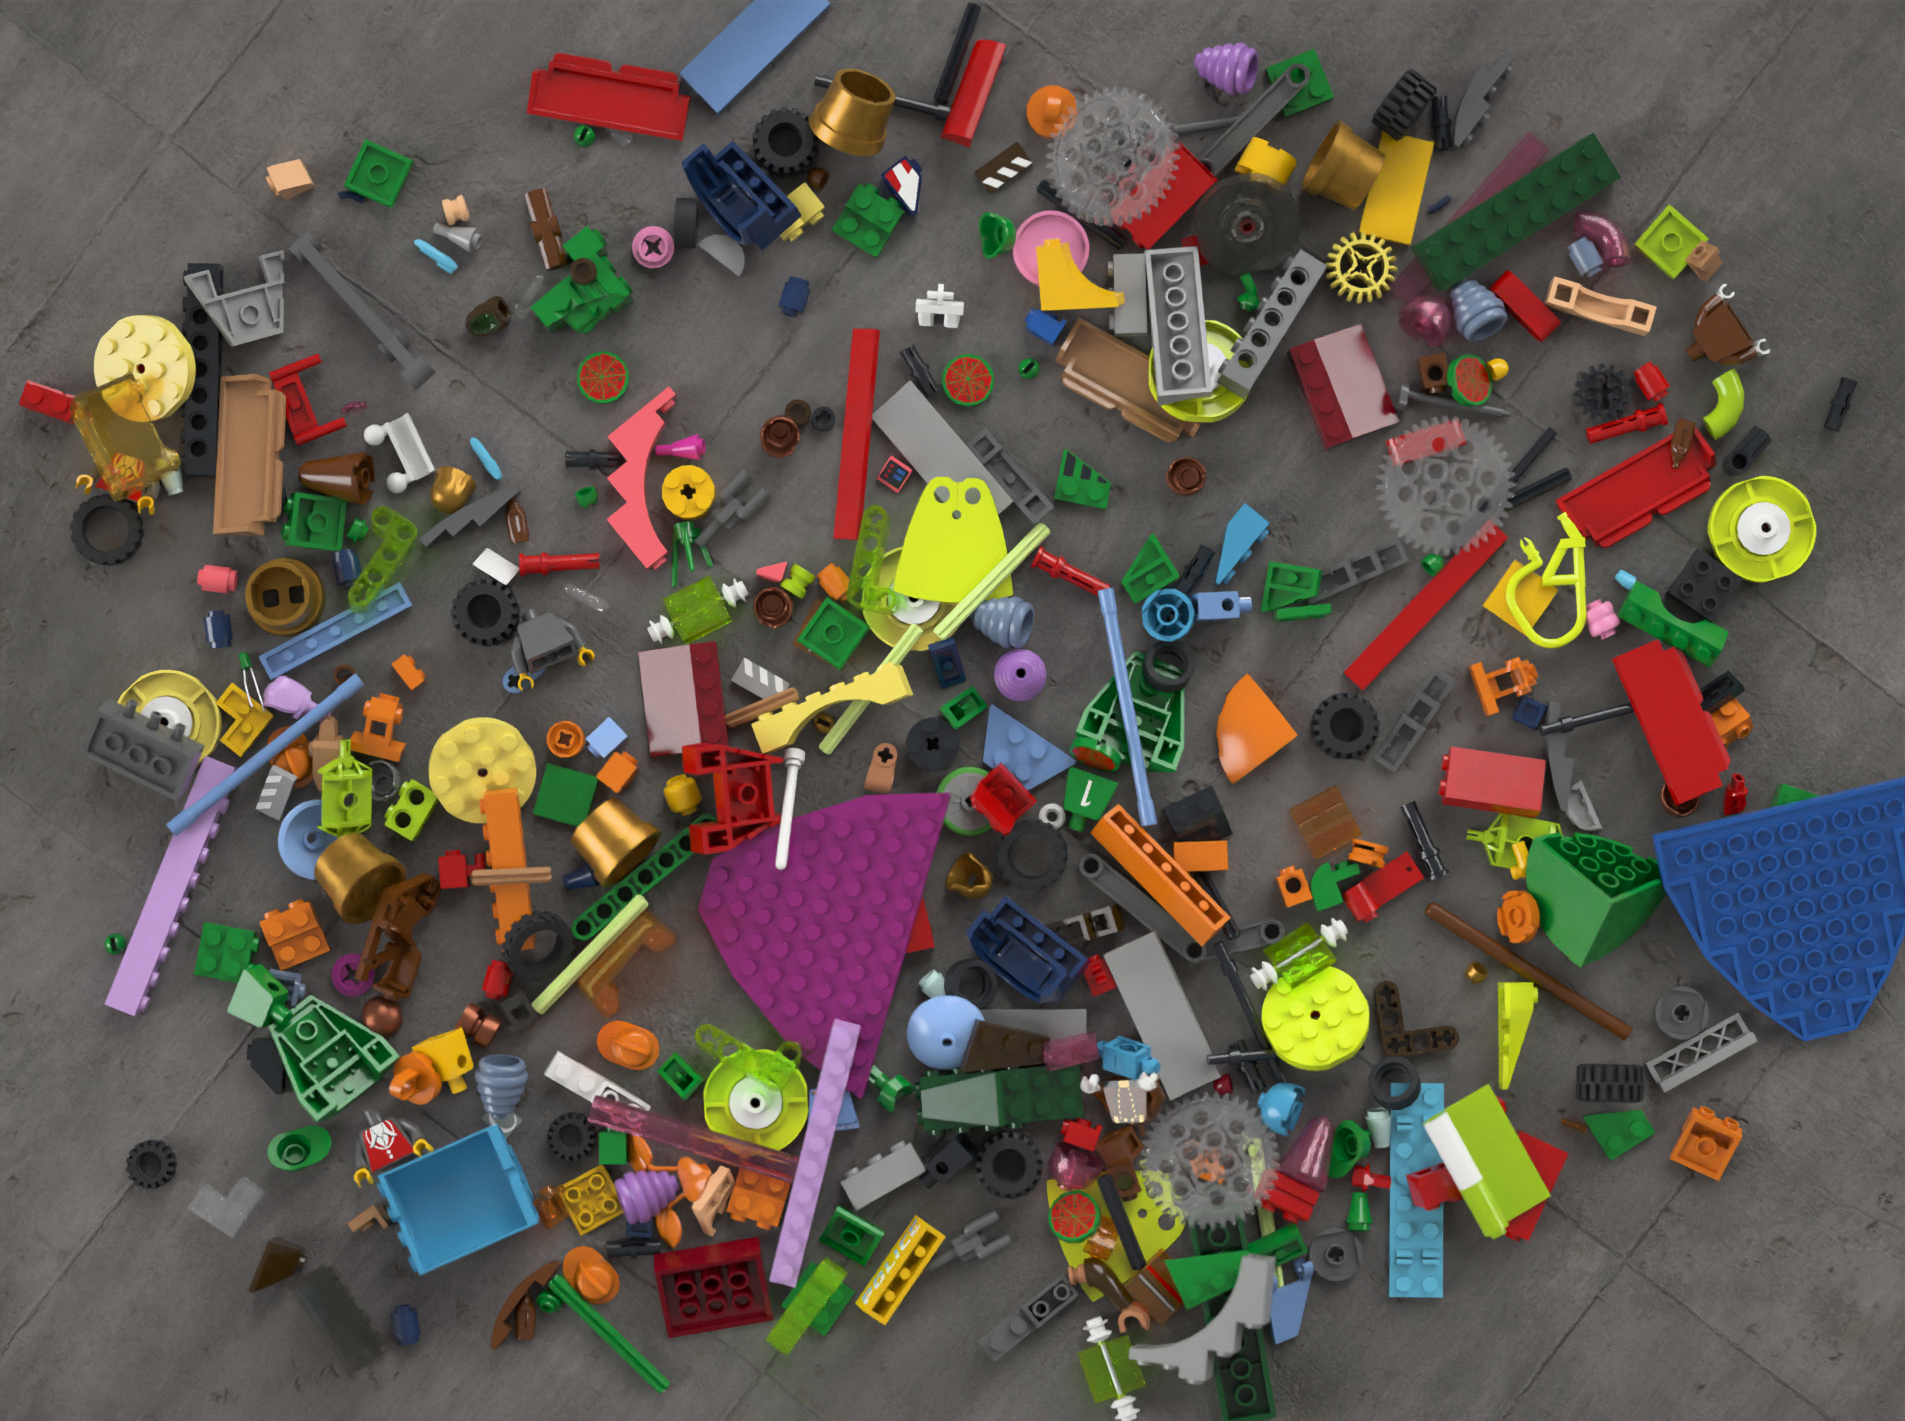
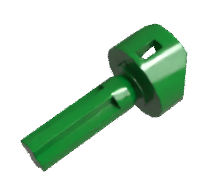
M873 1065L869 1082L880 1090V1095L876 1101L893 1115L895 1102L904 1096L913 1094L915 1087L900 1074L889 1079Z

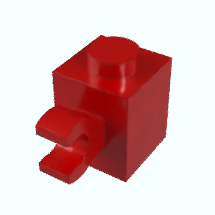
M1098 954L1089 957L1090 964L1083 972L1092 996L1095 997L1118 987L1105 958H1100Z

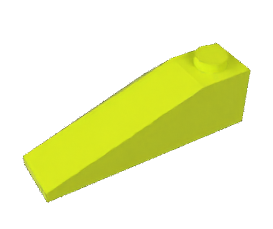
M1498 982L1499 1089L1508 1090L1532 1016L1533 1003H1538V989L1533 987V982Z

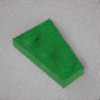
M1240 1250L1187 1258L1166 1259L1164 1262L1186 1308L1190 1309L1234 1288L1239 1277L1242 1257L1250 1254L1249 1250Z

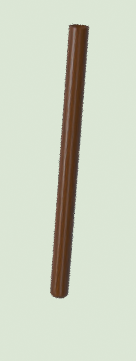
M1435 902L1427 905L1425 909L1426 916L1525 979L1533 982L1536 986L1623 1041L1631 1033V1026Z

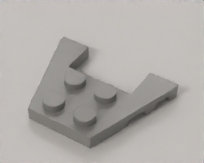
M283 250L258 257L266 281L262 285L217 296L209 270L184 277L187 285L231 347L283 333Z

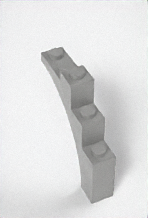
M1248 1254L1242 1257L1239 1277L1230 1299L1220 1314L1205 1329L1179 1342L1161 1345L1137 1344L1129 1349V1359L1137 1360V1364L1151 1366L1153 1363L1163 1364L1162 1367L1169 1370H1177L1180 1367L1179 1378L1187 1379V1382L1190 1384L1200 1385L1212 1378L1215 1351L1218 1356L1230 1357L1241 1350L1243 1323H1245L1247 1328L1259 1329L1264 1324L1270 1322L1276 1257Z

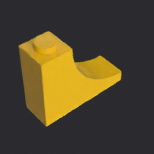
M1060 238L1045 239L1043 244L1036 247L1041 311L1119 307L1125 303L1124 292H1113L1100 288L1090 282L1080 272L1072 258L1069 242L1060 243Z

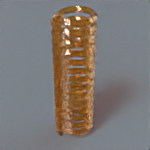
M1562 1118V1125L1583 1133L1585 1132L1586 1134L1587 1126L1585 1127V1125H1580V1123L1578 1124L1575 1121Z

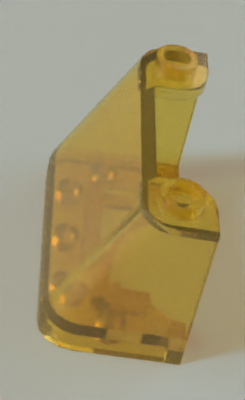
M132 372L74 396L70 405L72 419L109 494L115 502L121 501L178 471L179 464H181L177 452L174 449L170 450L169 447H164L142 403V394L145 393V388L139 378L135 379Z

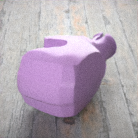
M278 676L266 687L263 694V705L265 707L270 706L285 713H293L292 717L296 720L303 716V714L306 715L318 704L311 701V691L287 676Z

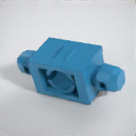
M1119 1035L1111 1042L1099 1041L1094 1045V1053L1098 1057L1103 1058L1104 1070L1133 1080L1138 1079L1143 1072L1151 1075L1160 1071V1062L1151 1057V1046Z

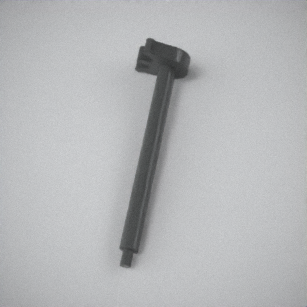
M1402 382L1398 389L1395 410L1403 411L1407 406V400L1410 399L1496 417H1510L1511 413L1503 411V408L1483 404L1466 407L1452 398L1409 390V384Z

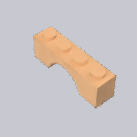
M1554 277L1550 281L1544 301L1548 308L1642 336L1650 332L1657 308L1656 306L1632 299H1620L1602 295L1586 289L1579 283Z

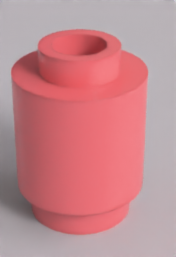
M205 565L203 570L199 569L197 584L202 585V591L226 594L229 591H236L238 571L232 570L231 567Z

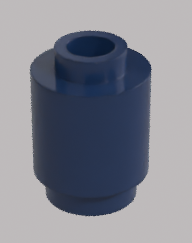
M789 277L788 282L784 284L778 307L783 309L782 314L797 318L798 314L804 313L810 293L808 288L810 282L798 277Z
M344 549L333 553L334 559L332 563L337 585L343 586L344 589L359 587V582L364 579L359 557L355 554L354 549Z
M224 610L208 612V617L203 618L206 642L210 644V649L231 646L233 634L230 614L224 615Z
M410 1304L394 1307L395 1311L390 1313L394 1339L397 1340L398 1345H409L419 1342L418 1335L421 1333L416 1308H411Z

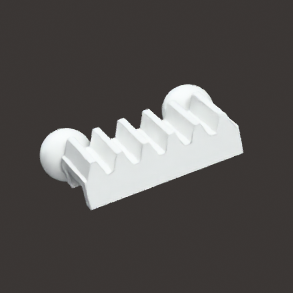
M408 413L382 426L374 424L365 429L364 439L373 446L381 444L385 436L389 435L406 471L404 474L395 472L388 476L386 486L392 493H401L406 489L408 483L436 472L413 420Z

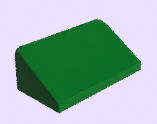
M1294 1223L1247 1244L1250 1254L1276 1257L1275 1268L1308 1253L1302 1236Z

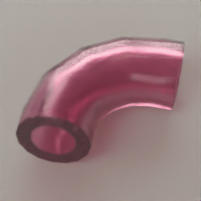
M1577 210L1573 224L1575 236L1587 237L1596 241L1603 250L1604 263L1607 266L1623 267L1631 262L1628 241L1617 224L1602 214Z

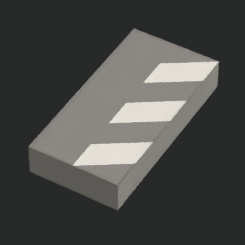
M743 658L731 679L732 682L762 699L784 691L790 686V683L746 658Z
M274 765L270 769L256 810L280 821L298 777Z

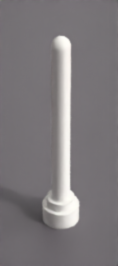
M787 748L784 750L783 762L787 768V777L776 857V867L779 870H783L787 864L797 774L805 761V752L798 748Z

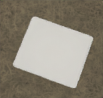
M488 548L473 563L474 566L504 585H507L519 571V567Z

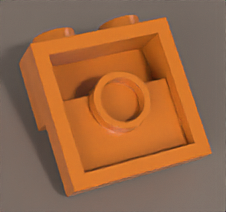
M303 899L288 904L289 910L282 913L278 909L270 911L263 915L265 920L259 922L281 971L332 951L312 901L304 903Z
M1701 1106L1700 1109L1693 1107L1681 1128V1135L1670 1154V1159L1719 1181L1742 1138V1128L1732 1118L1725 1117L1722 1120L1715 1117V1113L1707 1107Z
M742 1159L726 1212L731 1213L730 1218L737 1221L746 1222L747 1218L757 1221L756 1226L763 1229L771 1230L772 1226L778 1227L794 1174Z

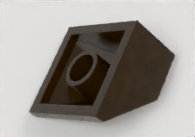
M279 1237L269 1240L248 1292H257L296 1274L297 1270L302 1271L307 1260V1256L304 1255L306 1248Z

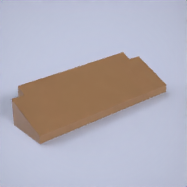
M1078 318L1055 360L1058 364L1066 367L1061 376L1063 385L1107 410L1116 408L1122 411L1121 415L1125 420L1165 442L1177 441L1181 432L1194 437L1202 422L1180 420L1166 412L1161 406L1158 407V403L1148 385L1149 356Z
M257 374L221 377L213 534L264 536L265 523H276V519L281 514L283 463L279 460V452L284 448L286 396L280 391L271 390L270 378Z

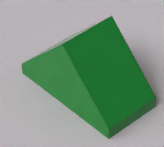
M972 685L939 708V710L953 728L958 730L988 706Z
M676 1052L657 1070L685 1101L705 1080L702 1075Z

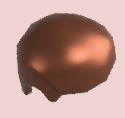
M783 415L769 418L763 424L760 431V440L764 451L769 456L775 458L792 455L800 441L798 425L790 417Z
M1186 456L1174 460L1165 473L1168 487L1176 495L1190 497L1203 489L1207 481V472L1199 460Z
M767 587L761 590L753 601V612L761 624L778 628L788 622L793 614L794 604L791 596L783 589Z
M1665 783L1660 790L1659 801L1667 814L1680 818L1689 816L1697 810L1700 804V796L1675 805Z
M376 996L368 1000L362 1009V1022L370 1031L379 1034L383 1038H389L397 1034L403 1025L402 1011L396 1001L386 999L383 996Z

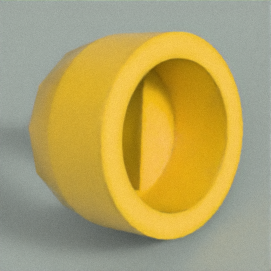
M1496 358L1486 363L1491 378L1495 382L1507 375L1509 367L1505 360Z

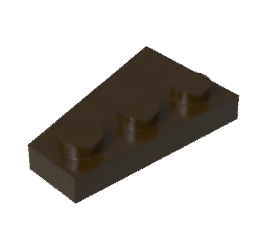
M975 1019L960 1070L962 1072L1043 1064L1051 1038L1047 1035Z

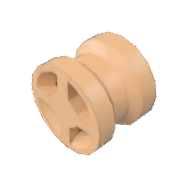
M459 195L455 200L451 201L448 199L442 200L449 226L455 225L456 221L470 220L463 195Z

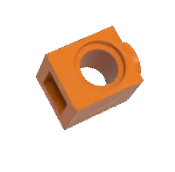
M1293 865L1279 870L1280 876L1275 877L1285 907L1288 908L1313 899L1302 868L1296 870ZM1290 878H1296L1300 883V888L1296 893H1290L1286 889V882Z

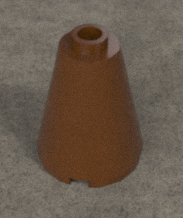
M367 452L304 462L303 466L299 468L298 480L302 482L304 488L358 505H366L373 494V490H369L370 482H375V465L373 457L367 455Z

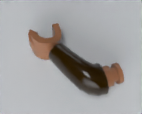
M1092 1257L1085 1258L1084 1264L1077 1265L1075 1269L1073 1266L1068 1267L1072 1286L1077 1285L1078 1281L1081 1284L1088 1283L1089 1287L1098 1289L1117 1310H1121L1118 1319L1120 1333L1126 1332L1128 1327L1126 1317L1129 1316L1138 1318L1141 1327L1148 1331L1151 1323L1148 1308L1141 1302L1133 1301L1109 1265L1100 1259Z

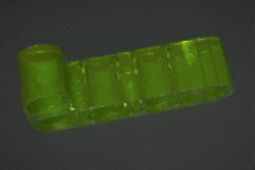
M879 505L869 506L863 514L847 589V598L859 610L891 615L899 609L900 599L891 589L878 586L891 524L890 515ZM879 513L883 519L877 520L875 525L872 517H877ZM877 539V547L872 551L866 550L867 541ZM864 565H872L870 575L866 577L860 575V570ZM860 590H865L867 593L866 599L863 602H855L856 593ZM886 595H891L893 598L891 605L881 607V599Z
M387 506L376 507L371 514L372 531L383 538L384 542L348 593V605L357 614H363L370 610L417 541L416 526ZM385 516L390 522L387 525H379L376 519ZM401 531H408L412 534V537L408 540H403L398 537V534ZM386 552H393L397 555V558L393 561H387L383 558V555ZM372 573H378L382 576V580L372 582L368 579V576ZM365 587L367 589L365 593V601L360 600L359 603L356 602V597L360 598L362 596Z
M703 1024L695 1032V1041L699 1049L774 1092H780L787 1087L802 1061L801 1048L793 1041L782 1043L773 1058L770 1059L713 1025ZM709 1032L711 1033L712 1039L719 1043L717 1051H715V1043L709 1040L703 1043L702 1034L707 1036ZM728 1045H733L738 1051L735 1056L726 1057L723 1055L724 1048ZM793 1049L797 1052V1057L792 1061H787L782 1057L784 1051ZM755 1058L760 1061L761 1065L757 1070L751 1071L746 1068L748 1060ZM773 1072H780L784 1078L781 1083L773 1084L769 1081V1076Z
M825 1256L768 1334L765 1341L787 1356L832 1293L839 1287L848 1271L828 1256Z

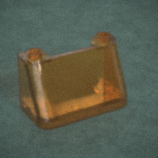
M645 908L577 978L578 989L605 1018H613L621 1008L619 1006V994L617 993L620 988L611 982L642 944L653 951H662L669 947V945L672 946L681 935L652 911Z

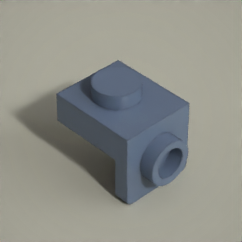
M270 969V973L288 990L289 995L286 1001H291V1007H296L297 1000H303L306 984L301 983L302 974Z

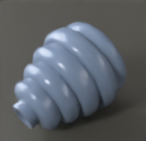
M1463 278L1453 285L1454 289L1450 294L1453 301L1451 304L1454 311L1453 317L1456 321L1458 332L1465 335L1466 340L1471 342L1481 341L1490 337L1504 326L1507 321L1504 304L1501 299L1495 297L1492 291H1488L1485 286L1479 285L1473 279L1467 280Z
M1004 596L1000 599L992 598L989 601L985 599L970 614V620L973 621L974 627L977 630H981L982 634L989 637L994 643H999V645L1006 649L1012 647L1018 649L1023 647L1030 637L1034 623V607L1017 596L1012 598Z
M494 1054L484 1056L478 1062V1068L475 1071L477 1090L480 1093L481 1101L484 1103L485 1111L491 1113L492 1118H507V1114L515 1110V1105L520 1101V1095L525 1090L524 1085L528 1081V1074L525 1070L524 1060L519 1057Z

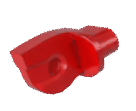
M1732 774L1731 783L1727 784L1723 798L1724 815L1740 813L1746 807L1745 796L1748 795V789L1745 787V779L1741 774Z
M1367 1164L1366 1167L1354 1166L1352 1186L1362 1187L1363 1192H1366L1369 1185L1390 1189L1391 1177L1370 1173L1371 1164Z

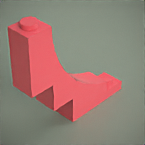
M670 387L666 388L607 436L627 460L625 464L607 477L627 502L607 518V521L648 570L652 567L655 570L660 568L667 562L665 557L669 554L660 542L649 516L646 501V474L654 445L666 426L658 413L660 411L666 413L676 404L674 400L677 396Z

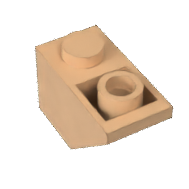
M300 159L267 168L270 175L266 179L271 190L277 196L281 195L285 200L314 188L304 163Z

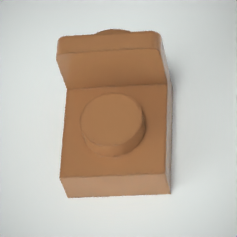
M1701 241L1685 259L1698 278L1705 282L1723 264V261L1718 256L1720 253L1718 248L1705 241Z
M375 1203L347 1224L353 1232L357 1229L363 1232L375 1224L373 1218L376 1217L381 1226L386 1229L391 1225L389 1221L391 1218L384 1205L379 1207Z

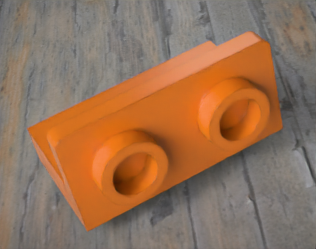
M1736 698L1711 714L1726 749L1737 739L1746 737L1753 729L1751 716Z

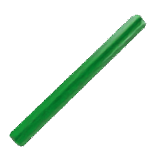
M555 1275L549 1281L548 1286L658 1393H663L669 1387L670 1382L560 1275Z

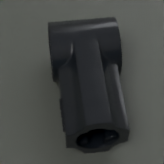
M1756 425L1753 426L1732 452L1724 458L1722 465L1724 471L1730 476L1743 474L1750 469L1752 463L1770 444L1772 439L1763 429L1758 428ZM1734 456L1741 459V469L1733 466L1732 458Z

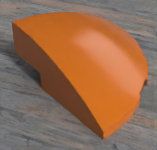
M1248 673L1236 683L1227 695L1217 722L1218 756L1222 768L1232 784L1298 736Z

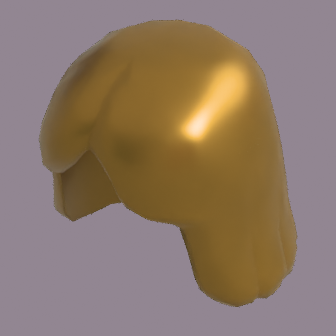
M441 466L435 472L430 499L438 511L445 514H453L465 506L477 485L475 480L464 471L455 467Z
M965 852L957 858L951 867L945 881V887L969 899L979 900L984 898L990 891L993 877L989 869L971 852ZM978 875L970 887L968 884L970 877Z

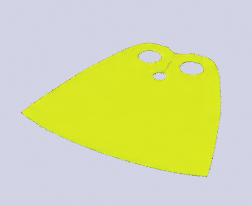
M935 477L927 484L905 537L893 591L918 599L960 603L1007 556L1005 538L991 492L983 480L967 478L963 482H954L949 477ZM939 486H945L950 492V497L945 503H939L934 498V492ZM972 487L977 488L981 495L979 502L973 505L969 504L965 499L966 491ZM955 510L961 513V517L957 520L952 516ZM1011 574L986 600L989 601L992 598L1000 599L1004 596L1013 595Z
M1106 1171L1047 1180L1049 1208H1051L1053 1202L1061 1194L1069 1191H1083L1094 1198L1102 1213L1101 1224L1097 1232L1092 1237L1090 1236L1088 1239H1085L1084 1242L1069 1244L1059 1239L1070 1266H1073L1074 1269L1077 1268V1265L1084 1264L1085 1258L1093 1257L1100 1259L1111 1267L1122 1284L1141 1271L1131 1268L1098 1186L1097 1178L1107 1174ZM1135 1171L1142 1191L1137 1193V1198L1127 1202L1122 1201L1146 1260L1145 1267H1147L1180 1236L1185 1227V1219L1181 1209L1173 1204V1188L1167 1176L1151 1171ZM1121 1175L1117 1179V1186L1120 1189H1127L1132 1183L1131 1177L1128 1175ZM1156 1182L1163 1187V1194L1160 1198L1151 1199L1148 1197L1146 1189L1150 1183ZM1140 1209L1148 1211L1145 1218L1138 1216ZM1166 1213L1171 1214L1175 1219L1174 1227L1167 1231L1161 1229L1158 1225L1159 1217ZM1078 1281L1092 1302L1104 1296L1095 1287H1089L1088 1283L1081 1284Z

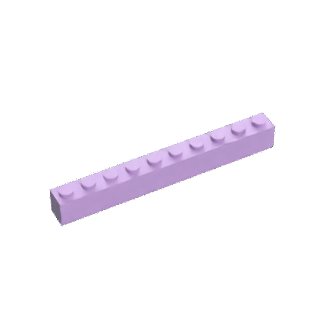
M205 756L183 810L192 806L238 768ZM228 794L199 816L193 824L178 836L173 834L105 1005L133 1016H138L140 1012L144 1013L150 1001V998L147 997L150 987L154 988L160 976V973L157 972L161 962L165 963L170 952V948L167 947L171 937L175 938L179 930L180 923H177L180 913L184 914L188 908L190 899L187 896L190 888L194 889L200 877V874L197 873L201 863L204 864L209 856L210 849L207 848L211 838L215 839L219 831L220 824H217L220 814L224 815L230 803V800L227 799Z
M838 1019L834 1021L769 1281L796 1287L861 1025Z

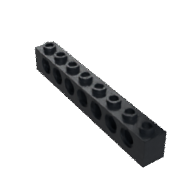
M188 263V270L183 272V284L187 286V297H183V312L187 313V323L182 325V335L192 348L196 368L200 364H206L208 370L203 377H197L195 374L192 392L189 398L181 405V417L185 418V428H181L180 440L181 444H185L184 455L180 456V469L184 471V475L187 477L216 478L223 335L209 315L206 323L197 324V315L200 312H206V310L187 285L184 277L209 270L216 294L221 296L224 292V267L219 263ZM200 338H207L208 345L206 349L198 351L196 349V342ZM205 390L207 393L205 402L196 403V393ZM199 417H205L207 421L206 426L202 430H196L194 426L196 419ZM199 443H204L206 445L204 455L195 456V446Z

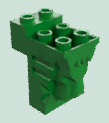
M586 226L563 245L564 250L573 262L579 258H588L593 261L597 268L595 281L589 285L582 286L575 283L571 275H568L530 307L551 334L567 324L577 333L588 335L598 322L605 320L612 311L617 313L634 301L631 293L634 291L622 276L617 278L614 275L617 271L606 257L608 252L605 246L608 244L596 228L591 231Z

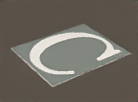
M488 1112L482 1117L489 1126L498 1124L506 1138L523 1121L514 1112L507 1114V1118L504 1119L492 1118L491 1113Z

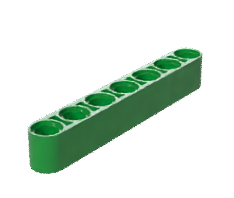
M707 814L699 817L692 824L702 823L705 819L717 821V818ZM689 826L577 917L572 924L573 935L580 940L591 939L604 929L630 902H624L619 898V890L622 887L627 886L631 888L633 892L632 899L638 894L644 896L696 852H691V850L684 851L680 846L681 839L685 836H690ZM664 853H670L674 857V863L669 868H664L660 864V857ZM646 869L650 870L654 877L649 885H644L639 880L640 873ZM603 903L609 904L612 908V914L607 919L600 917L598 914V909ZM583 920L588 921L592 927L591 932L586 936L581 935L578 931V924Z

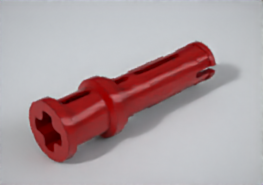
M1657 403L1656 407L1643 411L1637 409L1631 416L1585 429L1587 439L1591 445L1636 430L1643 433L1646 432L1647 428L1657 425L1667 426L1668 419L1663 404Z
M1042 546L1038 549L1030 566L1033 569L1037 567L1049 573L1053 579L1060 577L1098 596V590L1108 589L1110 586L1109 583H1105L1065 563L1064 557H1056L1045 551Z
M542 552L541 555L524 556L523 553H519L520 577H525V574L542 573L543 576H547V574H550V571L600 570L599 562H589L600 560L599 552L549 556L546 552Z

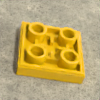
M600 1164L556 1188L581 1236L624 1213L615 1190L614 1182L604 1164Z

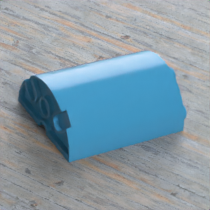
M494 1124L378 1176L380 1180L377 1183L378 1190L383 1198L387 1197L390 1207L387 1208L389 1216L393 1223L399 1222L402 1231L398 1232V1237L403 1247L408 1246L411 1254L408 1257L412 1270L414 1272L418 1271L419 1275L539 1223V1214L533 1205L535 1200L511 1144H507L505 1134L498 1124Z

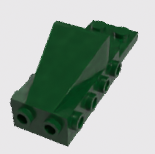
M1079 1063L1027 1068L1017 1066L974 1072H962L959 1068L951 1069V1074H941L940 1070L925 1071V1076H920V1082L915 1083L916 1099L921 1098L922 1109H917L918 1125H924V1131H930V1135L946 1134L945 1129L956 1128V1133L972 1132V1127L983 1126V1131L999 1130V1126H1005L1004 1124H1009L1010 1129L1026 1127L1025 1122L1084 1117Z

